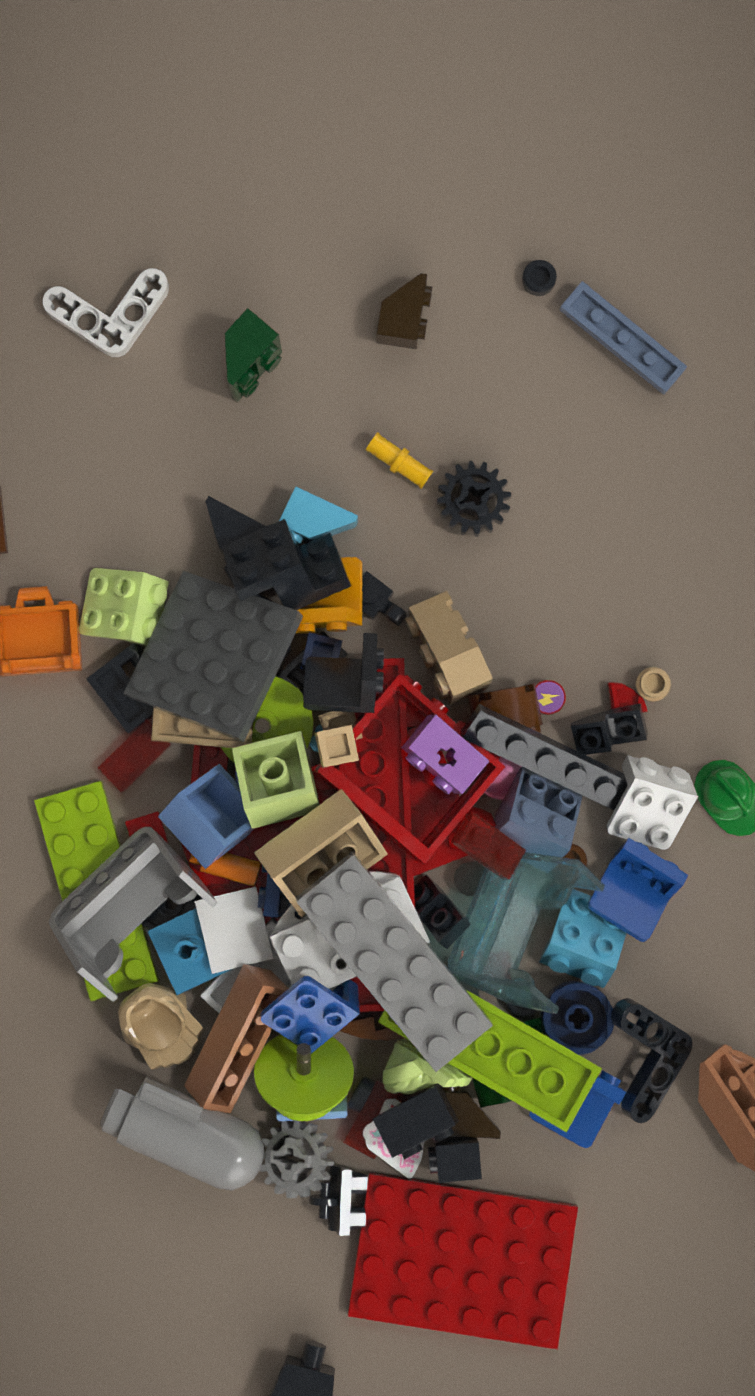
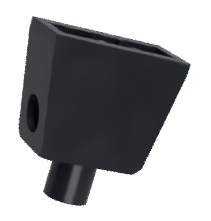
M308 1340L305 1343L302 1358L287 1355L269 1396H333L335 1368L322 1364L326 1346L322 1343Z

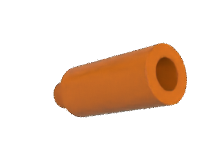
M225 853L208 868L205 869L201 865L200 871L255 887L261 862ZM191 854L189 862L201 865Z

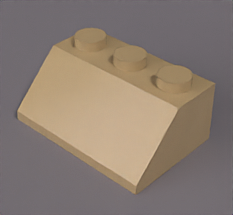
M342 789L254 852L301 917L306 915V913L297 904L296 897L350 852L353 851L367 869L388 854L363 815Z

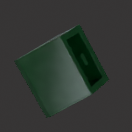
M249 308L225 332L227 382L232 398L238 402L243 396L245 398L251 396L259 386L257 380L265 371L268 373L272 372L282 359L280 356L282 349L279 334Z

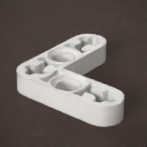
M156 268L144 270L111 317H108L61 286L50 288L45 293L43 306L52 319L111 357H121L130 350L169 292V284L161 270ZM156 279H159L158 283L161 289L159 291L156 289L150 291L147 298L151 304L147 305L142 298L136 295L140 293L144 297L148 292L146 282L148 280L154 282ZM62 297H65L66 305L74 310L72 315L70 316L61 307L54 310L55 307L52 300L54 298L60 300ZM131 305H139L143 308V316L137 321H129L125 318V311ZM84 314H92L96 317V324L90 330H82L78 327V320ZM104 323L107 324L104 327L105 331L111 336L116 337L118 333L121 334L122 345L114 344L111 348L109 347L108 339L101 334Z

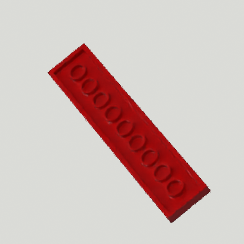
M404 658L384 659L383 669H377V672H384L383 688L393 676L401 674L405 677ZM396 692L363 730V738L355 740L359 760L339 764L338 768L344 776L412 834L409 762L406 760L408 753L401 748L408 740L406 700ZM354 712L356 719H358V717L363 712ZM364 817L388 853L367 870L400 875L415 907L413 858ZM357 976L350 979L358 985L360 1012L384 1011V1008Z

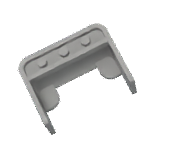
M144 827L135 832L54 909L49 919V925L77 973L114 1002L118 996L107 978L116 973L121 967L123 951L119 944L168 897L176 904L189 902L197 894L211 907H214L218 902L197 874L151 827Z

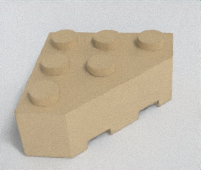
M445 591L409 607L410 617L405 618L411 635L413 637L419 635L423 645L420 646L419 652L426 668L433 667L436 673L433 684L440 700L447 698L449 705L470 695L486 690L493 678L475 639L472 637L465 638L466 632L469 631L459 611L452 609V599L448 592Z

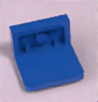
M628 838L611 858L588 901V908L640 942H645L651 937L670 898L684 885L688 874L681 871L673 862L664 860L651 852L646 845Z
M304 976L261 1012V1021L297 1045L301 1043L310 1045L312 1054L360 1014L358 985L352 980H347L331 991L312 977Z
M602 1070L567 1133L529 1111V1116L534 1121L577 1145L589 1148L593 1144L613 1104L617 1103L620 1105L626 1091L619 1087L620 1079Z

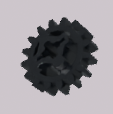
M469 461L466 470H463L459 464L455 465L456 475L453 476L450 473H446L444 479L448 485L443 484L438 487V491L445 495L437 499V505L445 506L440 516L441 518L450 516V529L456 527L457 524L462 526L461 535H465L468 529H473L475 537H478L480 528L483 527L488 533H491L493 531V521L499 525L504 521L499 513L509 512L510 506L503 503V501L511 498V492L502 490L508 481L507 479L500 481L496 479L499 473L497 468L491 473L487 472L486 462L482 463L480 469L475 468L473 461ZM472 477L481 478L487 481V483L475 482ZM458 484L461 495L451 502L452 490ZM470 492L474 496L481 495L479 505H476L473 501L466 502ZM496 496V507L490 514L486 504L487 501ZM463 513L472 515L476 520H468L460 515Z

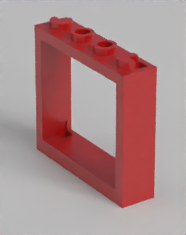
M398 674L393 676L383 688V694L379 693L375 697L374 713H362L352 725L356 740L396 692L425 718L428 715H437L460 736L465 723L460 720L455 723L446 715L449 710L443 703L434 697L429 700L420 692L422 686L417 681L412 680L407 674L405 677ZM467 741L487 758L489 762L423 842H420L334 766L322 768L320 762L313 770V773L336 793L342 789L366 819L417 863L425 864L506 766L499 761L500 756Z

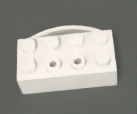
M369 871L425 941L429 943L430 940L400 875L382 871ZM291 904L281 916L270 936L291 985L304 976H310L330 989L356 977L357 975L307 915L302 919L295 917L296 910Z

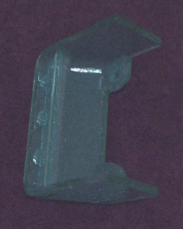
M508 849L495 852L485 866L465 916L471 925L455 941L448 959V969L460 981L511 1005L557 1014L559 1007L535 987L534 979L529 973L518 969L541 908L549 910L561 908L569 900L574 887L603 892L605 885L579 860Z

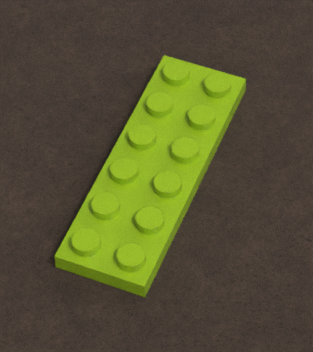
M103 781L34 800L62 901L121 846ZM141 923L119 944L123 951L121 967L116 973L107 978L116 994L147 983L159 981L145 929ZM84 978L90 1001L106 997Z
M466 990L489 1017L493 1026L448 1063L567 1133L602 1068ZM384 1010L378 1022L408 1039Z

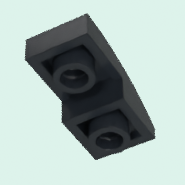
M641 703L603 711L571 723L576 750L584 755L611 752L613 745L644 741L648 737Z
M427 874L414 885L415 910L420 921L426 925L437 942L448 949L471 923Z

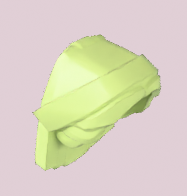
M408 1039L395 1042L394 1049L388 1059L385 1070H383L384 1088L387 1092L395 1094H414L437 1083L443 1087L467 1086L473 1078L449 1063L435 1072Z

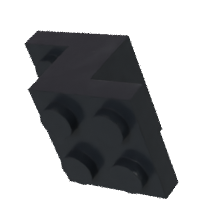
M283 519L222 546L235 591L241 601L274 587L283 606L299 610L352 586L331 533L299 546L286 520Z

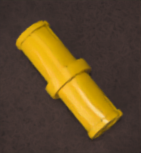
M378 432L365 449V451L370 452L390 466L389 470L394 474L399 472L419 486L420 489L423 488L434 472L409 455L410 451L405 447L401 450Z

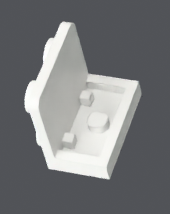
M627 755L622 764V769L628 786L607 823L608 833L624 839L630 838L635 842L658 849H668L698 797L689 773L679 767L669 768L659 765L649 758L642 757L639 759Z

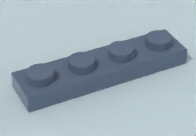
M583 281L560 307L562 313L663 395L666 394L687 368L683 362Z

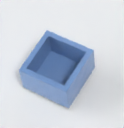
M220 764L179 792L158 816L205 869L240 843L255 829L251 828L244 811L239 785Z

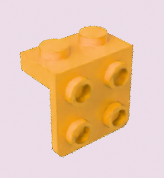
M341 558L352 585L351 587L297 610L303 615V618L296 633H315V628H326V631L345 632L347 627L362 626V561L359 558Z

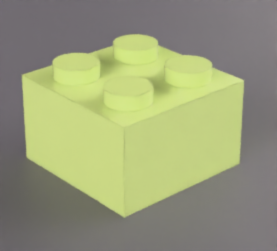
M301 731L232 748L243 807L252 829L305 816L320 805L308 750Z

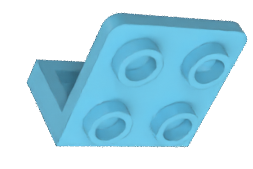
M569 889L564 896L553 933L542 951L539 963L549 966L555 972L567 973L581 979L584 983L604 988L616 970L627 933L588 908L590 895L575 889Z

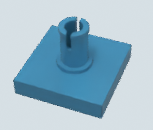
M196 908L147 931L176 995L230 971L226 970L212 974Z

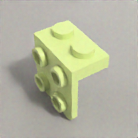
M93 568L89 575L79 632L85 636L125 640L146 647L163 613L169 581L145 572Z

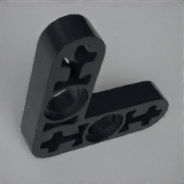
M624 998L613 1007L611 1012L612 1023L623 1032L651 1048L628 1087L621 1101V1109L633 1121L645 1123L652 1118L690 1055L693 1042L689 1034L633 999ZM629 1012L639 1018L636 1024L626 1019ZM657 1022L658 1028L655 1035L647 1038L648 1028ZM676 1041L677 1045L673 1048L672 1045ZM664 1057L669 1058L667 1062L663 1060ZM662 1067L661 1077L656 1082H652L653 1072L657 1068ZM646 1088L651 1089L649 1093L645 1091ZM641 1102V1106L637 1108V1104Z

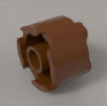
M535 683L468 696L471 715L478 704H481L541 733L540 725H543Z

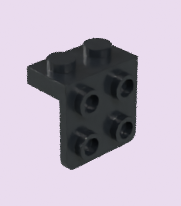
M363 633L362 659L308 657L306 659L303 707L305 709L374 713L376 693L383 694L384 672H377V669H383L384 648H377L378 633Z

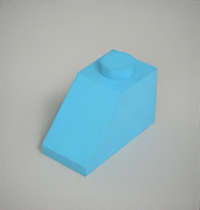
M295 487L279 520H286L297 543L301 544L302 540L310 542L329 533L333 536L355 528L358 523V515Z

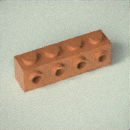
M243 964L184 1085L203 1109L231 1113L272 1031V1028L261 1021V1012L289 989L272 970Z

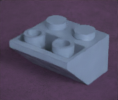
M521 767L496 812L494 819L496 826L490 835V839L550 869L571 849L582 795Z

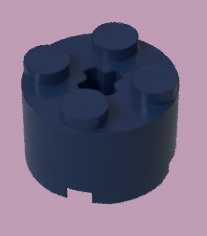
M568 981L557 985L548 992L541 1006L540 1018L545 1035L578 1055L589 1054L597 1050L610 1037L614 1028L611 1020L613 1007L607 997L596 987L581 981ZM576 1008L585 1015V1020H579L578 1026H575L571 1020H568L569 1014H574Z

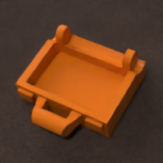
M41 586L20 588L15 608H12L10 605L0 606V677L82 671L78 605L73 603V601H60L58 605H55L49 588ZM45 600V606L25 607L24 601Z

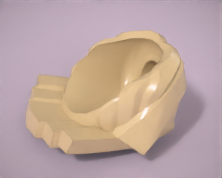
M153 983L144 984L127 996L118 1007L119 1022L125 1042L140 1050L151 1070L161 1067L168 1068L174 1064L179 1065L187 1061L195 1052L194 1048L200 1042L199 1037L204 1031L201 1024L187 1010L186 995L184 993L176 995L174 989Z

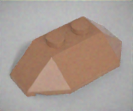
M724 1044L700 1063L698 1102L737 1162L755 1171V1058Z

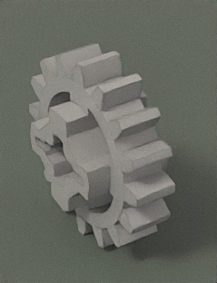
M283 1121L282 1129L280 1127H272L270 1129L273 1136L272 1139H262V1143L267 1149L264 1152L263 1158L265 1159V1164L261 1166L259 1171L268 1172L269 1176L264 1181L266 1185L276 1183L274 1193L284 1194L286 1192L287 1198H297L298 1194L300 1198L309 1197L310 1189L312 1191H320L322 1189L319 1180H329L331 1177L325 1169L326 1166L334 1165V1161L327 1159V1154L334 1150L333 1146H324L323 1142L328 1135L326 1133L316 1134L318 1125L308 1124L306 1126L305 1121H295L294 1124L292 1121ZM287 1156H296L298 1159H304L305 1162H297L294 1159L287 1158ZM311 1169H313L311 1174L307 1177V1173Z

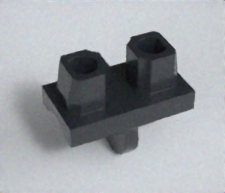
M333 1165L330 1169V1182H320L322 1186L320 1194L310 1195L309 1203L319 1206V1218L328 1219V1230L336 1231L339 1236L349 1235L350 1230L366 1226L365 1208L362 1206H351V1194L366 1193L368 1177L364 1173L352 1171L344 1166Z

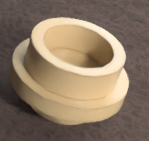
M649 667L638 675L636 690L644 700L656 702L663 699L669 693L671 686L670 678L664 670L657 667Z

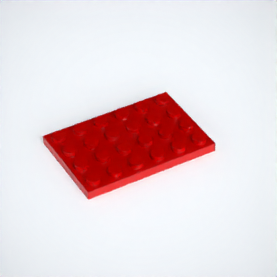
M369 1172L364 1205L366 1226L362 1227L360 1231L348 1317L558 1350L578 1213L577 1205Z

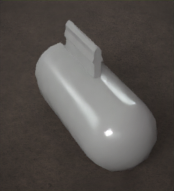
M149 1077L145 1078L136 1096L121 1089H115L100 1122L102 1131L116 1137V1143L218 1189L232 1191L247 1185L261 1169L264 1158V1145L259 1131L248 1122L229 1113L203 1109L193 1097Z

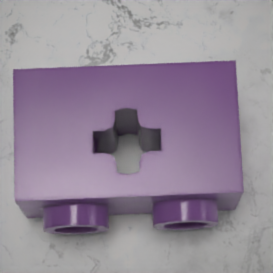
M428 715L401 747L408 753L406 760L421 772L424 769L428 770L435 776L432 782L448 795L451 791L456 794H463L489 762L487 758L437 715ZM438 751H448L445 755L449 761L448 763H438L441 759L440 755L437 754Z

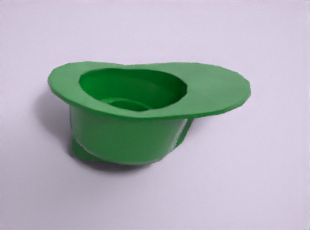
M716 760L703 766L698 772L694 783L698 796L697 799L701 806L718 826L727 833L736 836H746L754 833L755 783L741 767L727 760Z

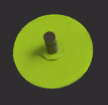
M275 677L253 722L252 743L301 731L308 748L313 734L312 711L303 707V693L297 687L282 678ZM221 747L228 758L234 762L232 748Z
M279 1035L263 1047L254 1067L255 1084L262 1098L280 1114L296 1121L315 1120L330 1112L332 1108L337 1106L346 1097L354 1077L351 1056L346 1048L333 1037L311 1054L310 1045L306 1043L297 1045L283 1035Z

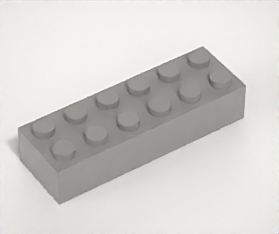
M353 851L296 897L297 904L435 1072L493 1026L489 1017Z

